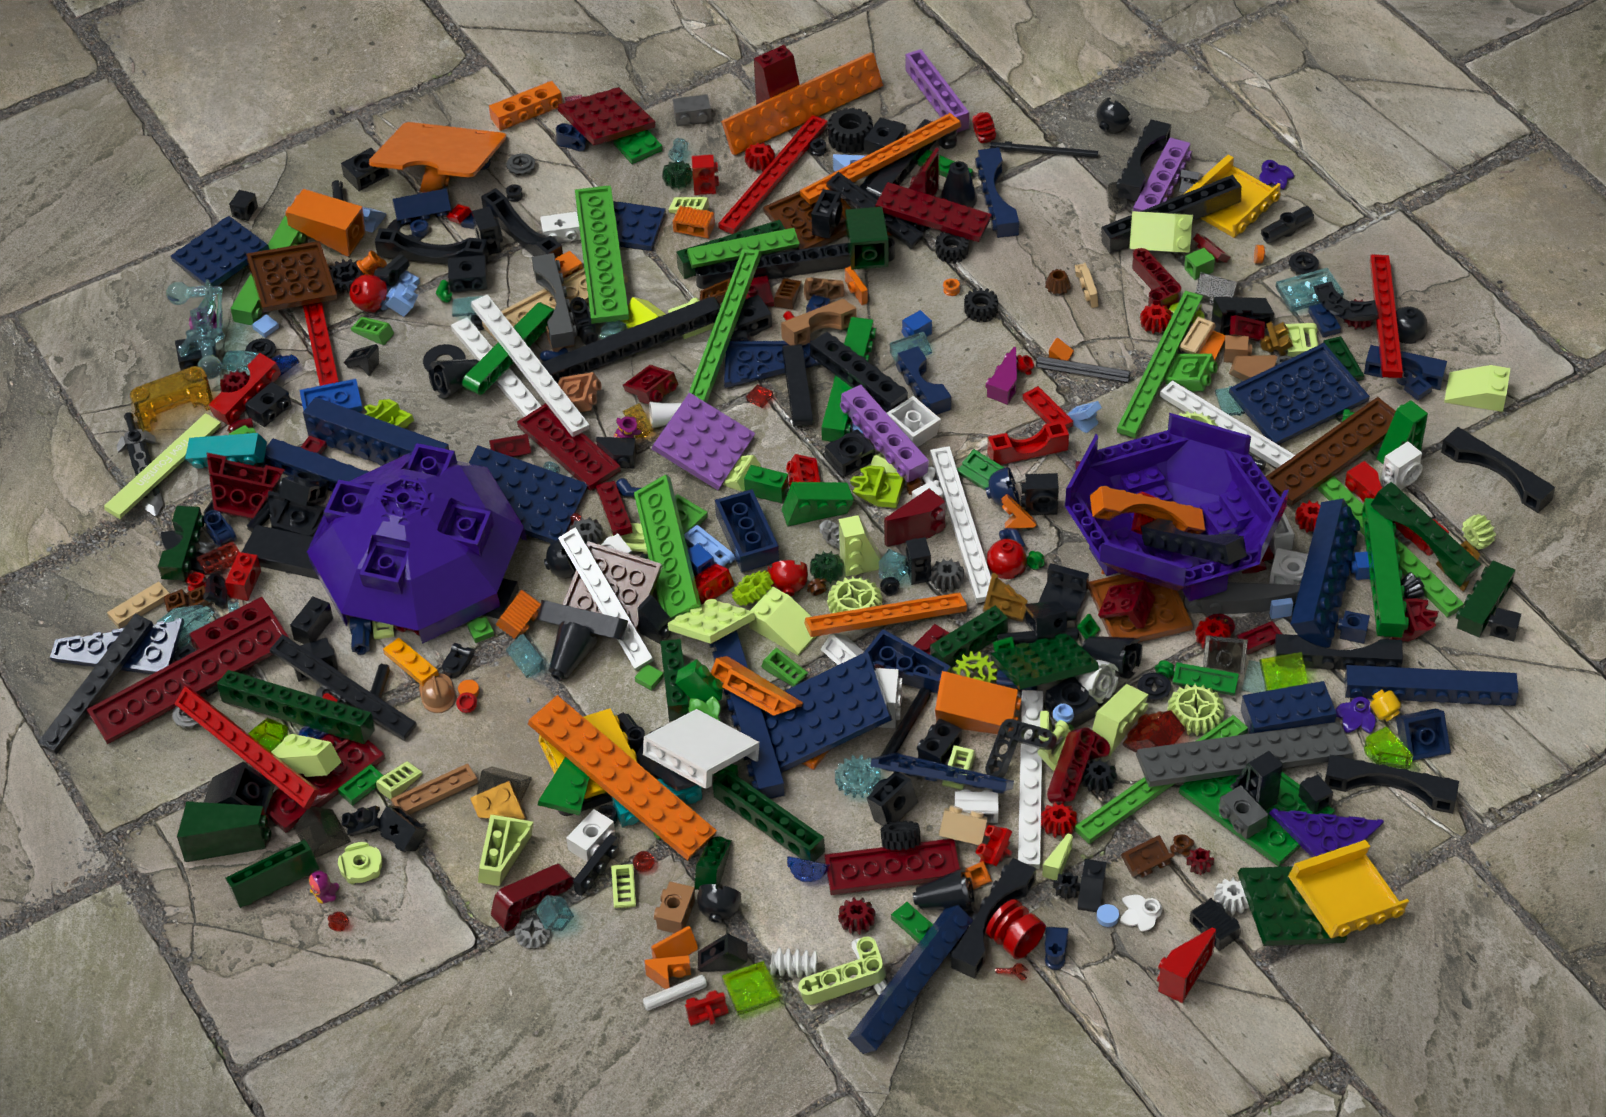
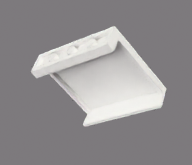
M698 709L644 736L643 755L705 789L712 786V774L745 756L758 761L759 754L758 741Z

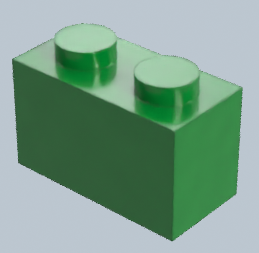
M750 465L744 478L745 491L753 489L757 498L782 504L789 490L788 474Z
M698 659L678 670L676 684L690 699H700L705 703L712 696L718 701L722 699V682L715 678L707 666L702 665Z

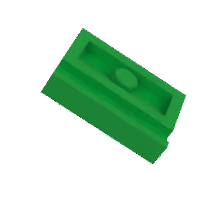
M973 449L962 462L960 468H957V472L986 491L985 488L989 487L988 480L995 471L1004 467Z

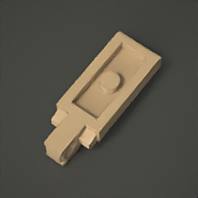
M1086 263L1075 265L1076 277L1079 278L1081 289L1085 288V301H1089L1091 308L1098 307V295L1089 268H1087Z

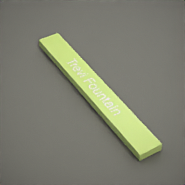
M205 413L104 505V510L121 519L185 460L189 438L211 436L221 427V422Z

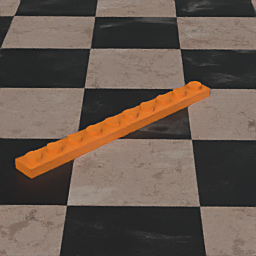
M949 113L801 189L800 195L811 205L817 202L823 189L830 190L826 187V184L837 172H840L854 183L961 127V122Z

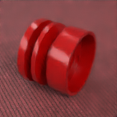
M1012 899L1003 904L994 913L987 925L986 934L998 945H1003V949L1014 959H1021L1038 945L1045 933L1046 925L1035 914L1029 913L1028 908L1023 906L1021 902L1017 899Z

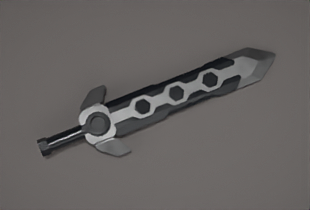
M128 412L125 413L124 419L129 431L124 434V437L121 436L116 446L118 453L128 449L131 464L137 476L152 462L146 442L156 444V439L154 435L146 430L143 432L142 429H136L134 415ZM158 485L142 499L144 510L154 516L159 514L163 506Z

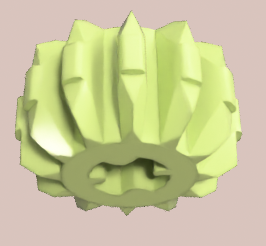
M1473 515L1463 522V537L1478 550L1491 545L1495 541L1496 533L1493 531L1494 527L1490 524L1491 521L1487 520L1485 515Z

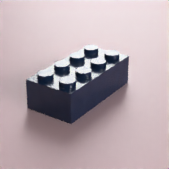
M753 489L715 500L716 517L741 573L779 561V546Z
M1324 681L1242 695L1240 710L1245 725L1248 727L1249 734L1334 723L1337 715Z

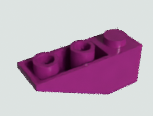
M1013 347L1009 353H1006L1002 364L996 367L992 378H988L985 385L988 398L1006 405L1016 394V347Z

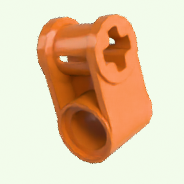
M372 250L369 251V255L364 259L357 261L359 269L364 274L374 275L377 268H384L387 265V262Z

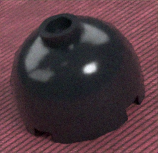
M1105 98L1096 112L1100 129L1111 133H1119L1125 130L1132 122V118L1129 119L1128 117L1130 115L1129 111L1118 101L1115 100L1113 103L1109 101L1111 98Z
M1405 306L1396 310L1399 342L1413 344L1416 343V340L1424 339L1427 334V318L1424 313L1412 306Z
M560 540L554 541L547 549L546 559H544L545 567L547 570H551L557 577L571 578L574 576L576 568Z
M704 884L699 887L697 904L702 914L709 917V921L721 923L722 920L730 919L737 913L742 896L741 892L728 886H723V889H716V884Z

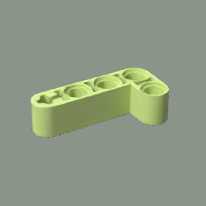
M868 936L859 939L856 946L860 959L803 978L798 985L803 1001L808 1005H815L882 982L885 979L886 971L876 941ZM831 982H836V983L833 984V985H830V986L828 985V984L831 983Z

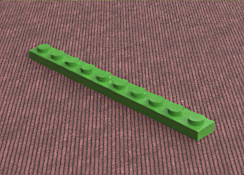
M742 249L689 392L706 403L708 402L760 261L761 253L759 250Z
M1184 291L1117 427V433L1136 438L1179 350V346L1184 340L1203 301L1202 295Z
M1335 476L1331 477L1321 484L1318 490L1329 501L1344 498L1347 505L1351 507L1355 518L1359 520L1360 532L1364 535L1361 512L1363 504ZM1398 539L1396 553L1400 555L1398 568L1402 570V574L1406 576L1409 572H1412L1415 577H1419L1424 584L1422 589L1425 596L1447 618L1457 613L1460 607L1463 608L1464 603Z
M1232 715L1196 741L1245 735L1248 732V727L1236 716ZM1144 777L1075 825V832L1088 844H1091L1174 784L1148 787Z

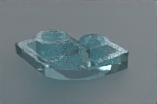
M227 351L220 364V368L234 372L240 369L249 371L247 365L259 353Z

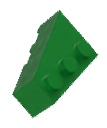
M1412 400L1401 404L1396 409L1376 459L1384 464L1385 456L1406 442L1411 443L1421 451L1428 413Z
M792 482L781 510L786 525L789 527L848 514L854 499L847 482Z

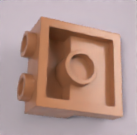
M594 372L560 377L558 382L560 388L579 412L590 411L592 406L597 404L596 394L597 391L601 390L602 384Z

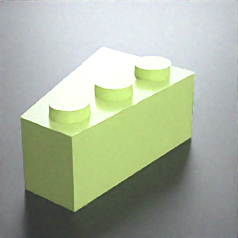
M859 515L839 519L840 560L845 575H858L885 569L880 552L875 546L873 539L869 536Z
M1128 684L1123 686L1096 713L1092 730L1109 742V756L1112 755L1138 718L1144 715L1148 708V703H1146L1148 694Z
M296 734L286 736L283 742L271 751L298 774H304L305 777L328 775L341 763L331 742Z
M490 815L479 867L478 883L500 886L531 838L533 821Z

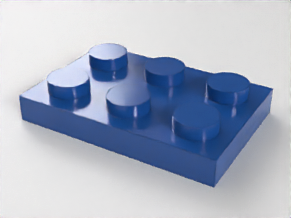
M356 379L299 390L303 411L315 397L356 412L363 411Z

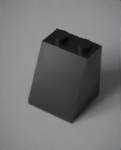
M241 762L212 777L204 802L263 806L266 814L275 784L246 763Z

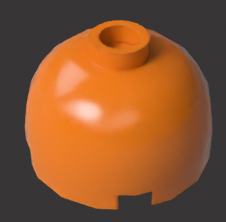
M426 165L420 192L425 193L443 189L444 186H448L450 176L438 174V169Z

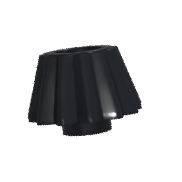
M1409 572L1400 582L1401 585H1404L1405 598L1424 597L1425 594L1422 589L1424 584L1419 577H1415L1412 572Z

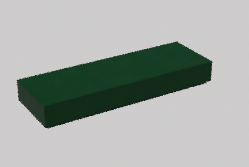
M1342 336L1323 340V343L1327 345L1357 382L1364 380V374Z

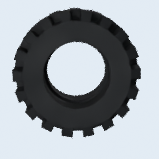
M851 107V109L843 108V110H837V113H833L828 119V141L831 147L845 154L859 153L861 150H864V138L873 128L872 117L866 111H862V109Z

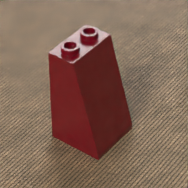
M785 45L754 58L756 105L800 85L794 54Z

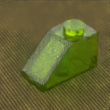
M267 717L248 734L271 752L288 736V726Z
M1387 726L1366 737L1364 745L1365 754L1367 757L1372 758L1376 764L1407 770L1411 768L1413 754Z

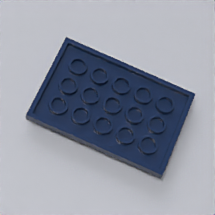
M1325 343L1229 389V394L1261 433L1278 445L1343 414L1344 409L1351 410L1368 402L1370 398Z
M477 445L469 461L470 464L485 466L489 469L524 526L526 535L552 544L560 536L567 533L587 490V485L584 482Z
M868 651L785 690V692L803 702L802 706L778 715H772L761 709L781 773L892 720L872 657Z

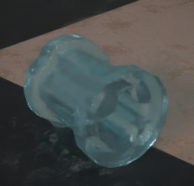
M676 138L673 141V148L668 152L669 158L675 162L682 161L684 152L688 149V142L684 139Z

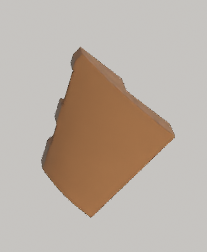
M806 278L804 297L806 300L811 299L812 295L824 296L830 300L844 297V283L842 280Z
M1236 356L1229 374L1245 381L1274 367L1277 356Z

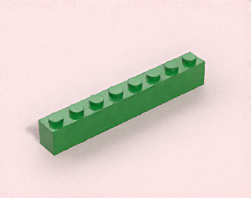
M851 317L844 345L849 346L859 356L864 357L867 362L870 359L868 353H872L873 350L872 339L876 338L877 328L874 327V320ZM836 375L821 426L822 441L832 442L845 436L847 433H851L850 422L852 420L841 410L840 403L841 394L852 389V387Z
M1365 498L1361 512L1366 552H1368L1369 576L1377 636L1402 638L1404 629L1408 628V617H1405L1406 601H1403L1402 598L1404 596V585L1400 583L1402 570L1398 568L1400 555L1396 553L1398 539L1394 538L1396 524L1392 523V520L1385 519L1371 506L1374 499Z

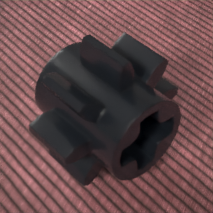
M1070 872L1058 874V879L1053 881L1056 896L1060 895L1064 900L1071 897L1076 898V891H1080L1081 884L1078 883V876H1074Z

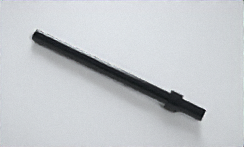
M1005 141V143L990 142V148L999 147L1004 152L1022 151L1098 158L1097 150L1013 144L1011 141Z

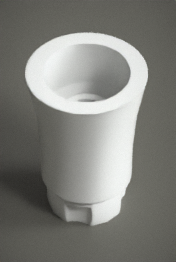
M649 402L651 429L666 426L681 403Z

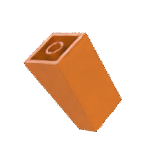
M303 189L295 197L292 205L286 209L285 216L287 217L288 226L348 257L365 235L363 207Z
M942 671L935 707L936 723L940 718L963 730L998 734L1000 726L1005 720L1013 719L1018 721V717H1015L1016 710L1021 708L1022 698L1018 697L1017 689Z

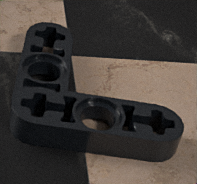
M1013 719L1005 720L1000 726L985 767L986 774L1003 778L1007 773L1018 742L1050 750L1056 745V735L1046 728ZM1009 728H1014L1013 731L1008 732ZM1032 729V736L1025 740V732ZM1039 736L1044 738L1049 737V740L1043 742L1039 739ZM1007 744L1006 753L1001 755L999 752L1001 746ZM999 767L998 771H993L994 768Z

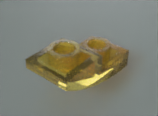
M640 403L622 411L625 417H635L637 419V430L642 431V433L634 435L636 439L644 438L653 432V428Z

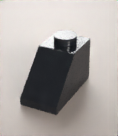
M596 437L597 446L617 462L621 468H635L637 453L635 438Z
M649 595L637 608L640 634L660 644V641L668 638L672 633L668 629V622L671 621V618L656 599Z
M1085 859L1077 910L1097 913L1102 900L1107 862Z
M728 933L698 951V971L700 972L733 971L748 962V943Z

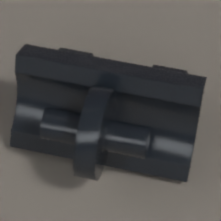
M376 805L369 808L362 807L354 813H344L341 825L347 828V835L354 836L363 832H376V828L379 827V818L377 816L380 807Z

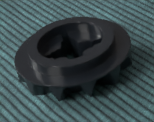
M1298 252L1290 257L1288 266H1290L1291 271H1296L1297 275L1300 273L1304 276L1307 273L1312 275L1313 272L1317 271L1319 261L1311 253Z
M260 338L251 341L246 346L245 353L251 361L259 353L268 358H273L274 353H276V347L273 341Z
M1148 673L1139 679L1137 688L1148 694V698L1153 702L1156 699L1162 701L1164 697L1169 696L1171 683L1166 676L1160 673ZM1153 683H1155L1157 688L1156 691L1152 690Z

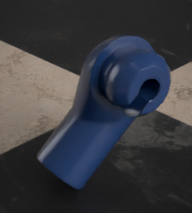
M562 348L558 352L546 350L541 352L540 359L547 361L569 351L566 348Z
M620 478L616 482L618 490L624 497H635L634 492L641 489V487H632L625 478Z
M1004 528V530L999 531L1000 539H1012L1019 542L1023 547L1026 546L1017 529Z

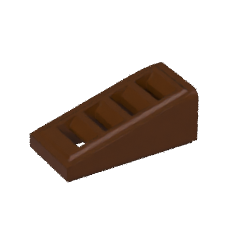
M731 278L701 290L700 301L709 298L708 295H710V297H715L719 303H722Z
M783 278L774 297L775 307L793 310L802 281Z

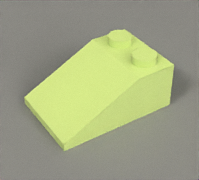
M1132 211L1129 249L1145 248L1154 251L1190 253L1193 215Z
M1488 365L1449 372L1444 403L1503 412L1510 368Z
M772 587L750 610L755 615V620L749 623L750 629L798 656L816 638L810 637L804 624L805 618L812 616L789 595L775 587Z

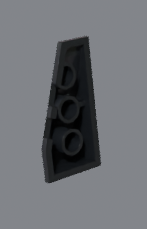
M643 744L637 751V763L646 771H650L653 777L662 778L663 782L673 789L680 791L698 785L643 755Z

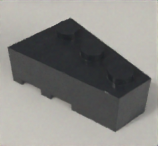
M1214 297L1211 322L1215 323L1216 327L1214 330L1223 335H1230L1231 316L1237 315L1265 322V328H1267V323H1273L1274 312L1266 298Z
M1267 751L1248 762L1241 771L1242 774L1235 779L1236 781L1230 787L1234 790L1242 786L1266 811L1278 802L1283 768L1281 760L1270 751Z

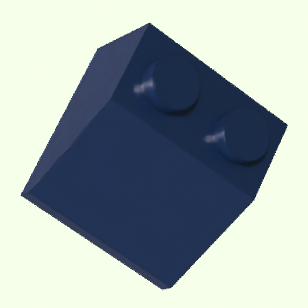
M1434 708L1395 716L1398 736L1409 761L1451 753L1444 711Z

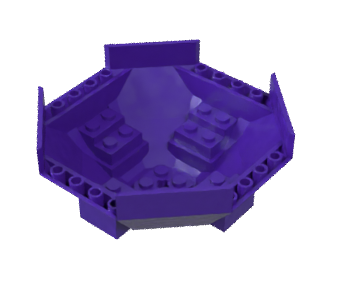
M1169 413L1168 430L1097 450L1098 435L1095 434L1066 488L1065 507L1087 540L1089 550L1106 576L1120 573L1176 591L1182 590L1187 599L1193 601L1226 591L1230 575L1260 564L1287 507L1289 489L1284 490L1281 498L1276 493L1249 454L1250 435ZM1108 486L1112 489L1125 490L1134 494L1145 492L1160 498V500L1174 501L1178 504L1200 508L1203 511L1205 531L1201 534L1230 533L1244 536L1247 556L1228 565L1145 546L1142 535L1131 531L1134 513L1121 514L1110 521L1092 517L1090 495L1099 487Z
M416 443L413 452L353 480L344 481L338 479L307 553L313 569L345 626L348 624L346 615L413 629L419 631L423 644L500 607L497 595L498 589L519 538L521 537L522 540H527L524 526L487 467L457 461L455 452L452 450Z

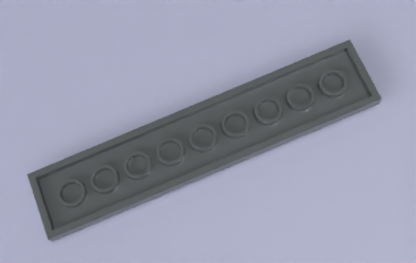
M1340 722L1137 749L1136 756L1148 787L1239 775L1242 774L1241 771L1248 762L1267 751H1270L1281 760L1283 768L1329 762L1330 755L1352 759L1354 752Z

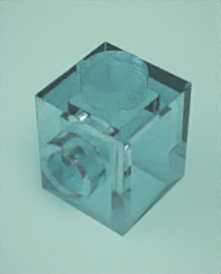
M888 549L879 561V578L895 577L896 580L900 581L907 573V556Z
M546 895L535 909L546 930L563 931L574 917L564 898L559 896Z

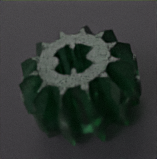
M677 160L669 162L668 165H664L662 173L665 185L670 186L671 189L676 187L678 190L680 187L686 188L687 185L691 184L693 176L689 163H684V160L681 162H677Z
M823 551L821 555L816 553L810 562L811 576L814 579H826L831 585L832 581H838L839 577L843 576V559H840L839 554L833 555L832 551L829 553Z

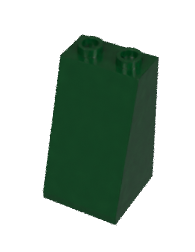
M882 207L845 209L851 270L889 267L888 235Z
M186 801L177 839L184 861L191 862L265 849L267 840H271L272 829L268 826V815H265L263 806Z

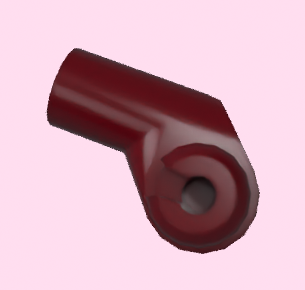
M252 418L237 420L228 426L227 431L231 433L244 425L248 428L253 427Z

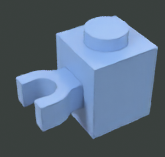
M411 282L407 287L401 283L395 288L391 287L386 295L388 300L385 305L404 317L413 308L418 294L414 293L417 286Z

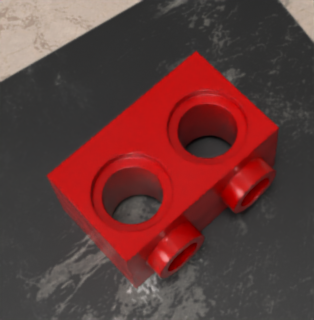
M713 155L692 156L694 195L716 194V186H719V177L715 175V173H718V162H714Z

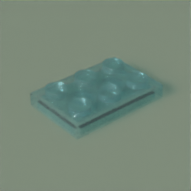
M1328 268L1277 281L1275 286L1291 312L1321 304L1313 286L1332 281L1335 290L1342 298L1344 295L1343 290Z

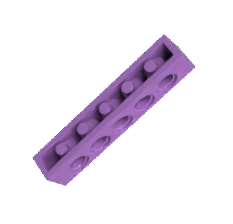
M922 49L905 54L906 72L938 115L943 117L951 113L960 120L961 127L957 129V133L969 129V111Z
M1169 138L1133 207V211L1140 212L1167 201L1168 197L1173 195L1174 185H1178L1181 169L1185 170L1186 162L1191 160V143Z
M862 385L841 394V410L851 418L855 426L861 429L864 436L869 438L876 450L885 456L887 462L893 465L901 477L909 483L927 473L929 460Z

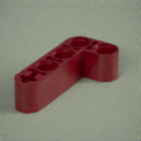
M1135 249L1133 251L1132 269L1151 289L1148 297V306L1151 303L1154 305L1160 303L1161 306L1167 305L1169 310L1171 305L1180 302L1181 285L1147 249Z
M1088 727L1068 733L1047 791V797L1051 804L1054 801L1058 805L1062 804L1063 801L1066 803L1074 800L1087 761L1106 757L1110 753V744L1105 738Z
M558 863L509 884L495 894L491 917L505 931H510L519 923L522 911L566 892L573 886L574 877Z

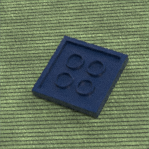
M613 201L619 247L652 251L666 215V208Z

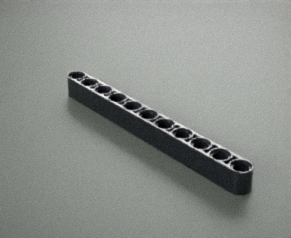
M888 237V262L895 258V241ZM848 243L761 255L753 278L767 276L768 280L850 267ZM738 259L696 267L697 287L706 289L732 278Z
M715 297L703 299L544 361L542 365L558 384L560 377L585 374L715 323L721 305Z

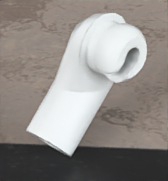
M928 467L923 480L925 484L932 481L937 487H940V482L933 480L936 474L935 468Z

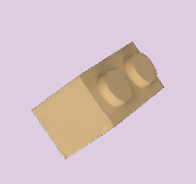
M957 806L945 808L939 836L980 845L983 841L987 817H984V813L971 810V813L962 812L963 808Z

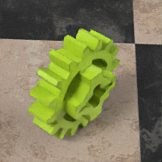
M766 570L763 572L758 571L755 574L752 573L750 576L746 575L738 583L739 585L734 587L735 591L731 593L733 595L732 598L739 606L743 604L746 606L748 603L760 601L763 595H766L767 591L772 588L771 585L774 584L771 575Z
M971 651L970 657H966L963 654V661L956 660L958 667L952 668V671L958 675H961V671H963L966 677L971 678L970 672L975 673L978 671L979 677L974 676V679L989 683L997 681V678L993 676V674L997 673V669H992L995 665L994 661L988 663L989 656L986 655L982 658L981 652L974 656ZM977 661L976 664H968L969 662ZM985 667H987L989 671L988 678H986V676L983 675Z

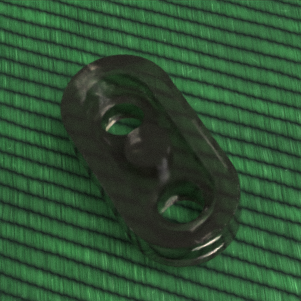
M1112 182L1108 185L1106 192L1108 207L1111 211L1120 213L1126 210L1127 198H1120L1118 196L1117 182Z

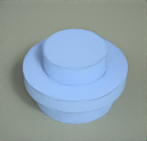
M1059 704L1052 713L1053 718L1057 722L1062 720L1070 723L1074 717L1072 707L1067 704Z

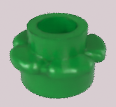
M1030 551L1029 556H1027V564L1030 568L1037 570L1045 565V558L1041 552Z
M1161 660L1154 667L1156 673H1160L1167 678H1171L1174 675L1175 667L1168 661Z

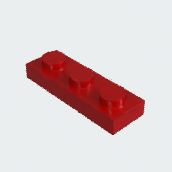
M1039 386L1023 394L1022 400L1047 424L1063 420L1067 429L1073 426V420Z

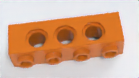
M549 81L489 105L490 119L499 131L558 108V105L563 103L562 93L553 81Z

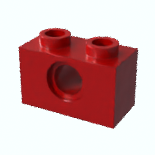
M238 552L225 581L229 598L249 600L261 573L258 555Z

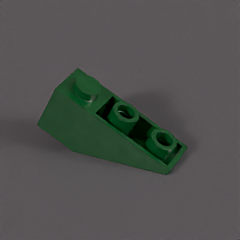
M716 836L708 841L696 865L695 890H699V887L704 884H716V889H718L732 840Z

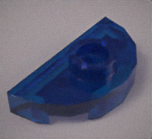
M278 355L271 359L277 363L281 375L299 363V359L294 355Z
M787 856V866L790 868L791 873L802 882H815L821 879L829 868V864Z

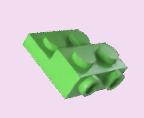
M1177 354L1164 380L1166 385L1174 381L1179 385H1184L1185 389L1189 391H1204L1206 386L1211 385V375L1217 372L1218 365L1212 354Z

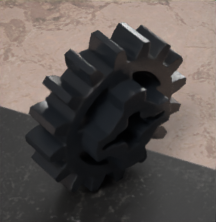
M342 259L341 263L335 261V266H329L335 290L340 289L341 293L344 290L350 293L353 281L361 275H366L357 266V261L352 262V259H349L348 262Z

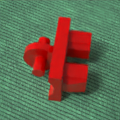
M988 825L984 833L990 840L987 845L982 843L978 845L975 852L981 858L980 862L984 861L985 865L989 864L997 867L998 862H1002L1004 856L1011 857L1013 852L1008 847L1011 843L1009 838L1013 831L1008 828Z
M714 990L708 992L706 998L698 1000L693 997L686 1000L685 1008L690 1026L707 1020L712 1025L715 1024L716 1017L729 1013L726 997L723 992L718 993Z

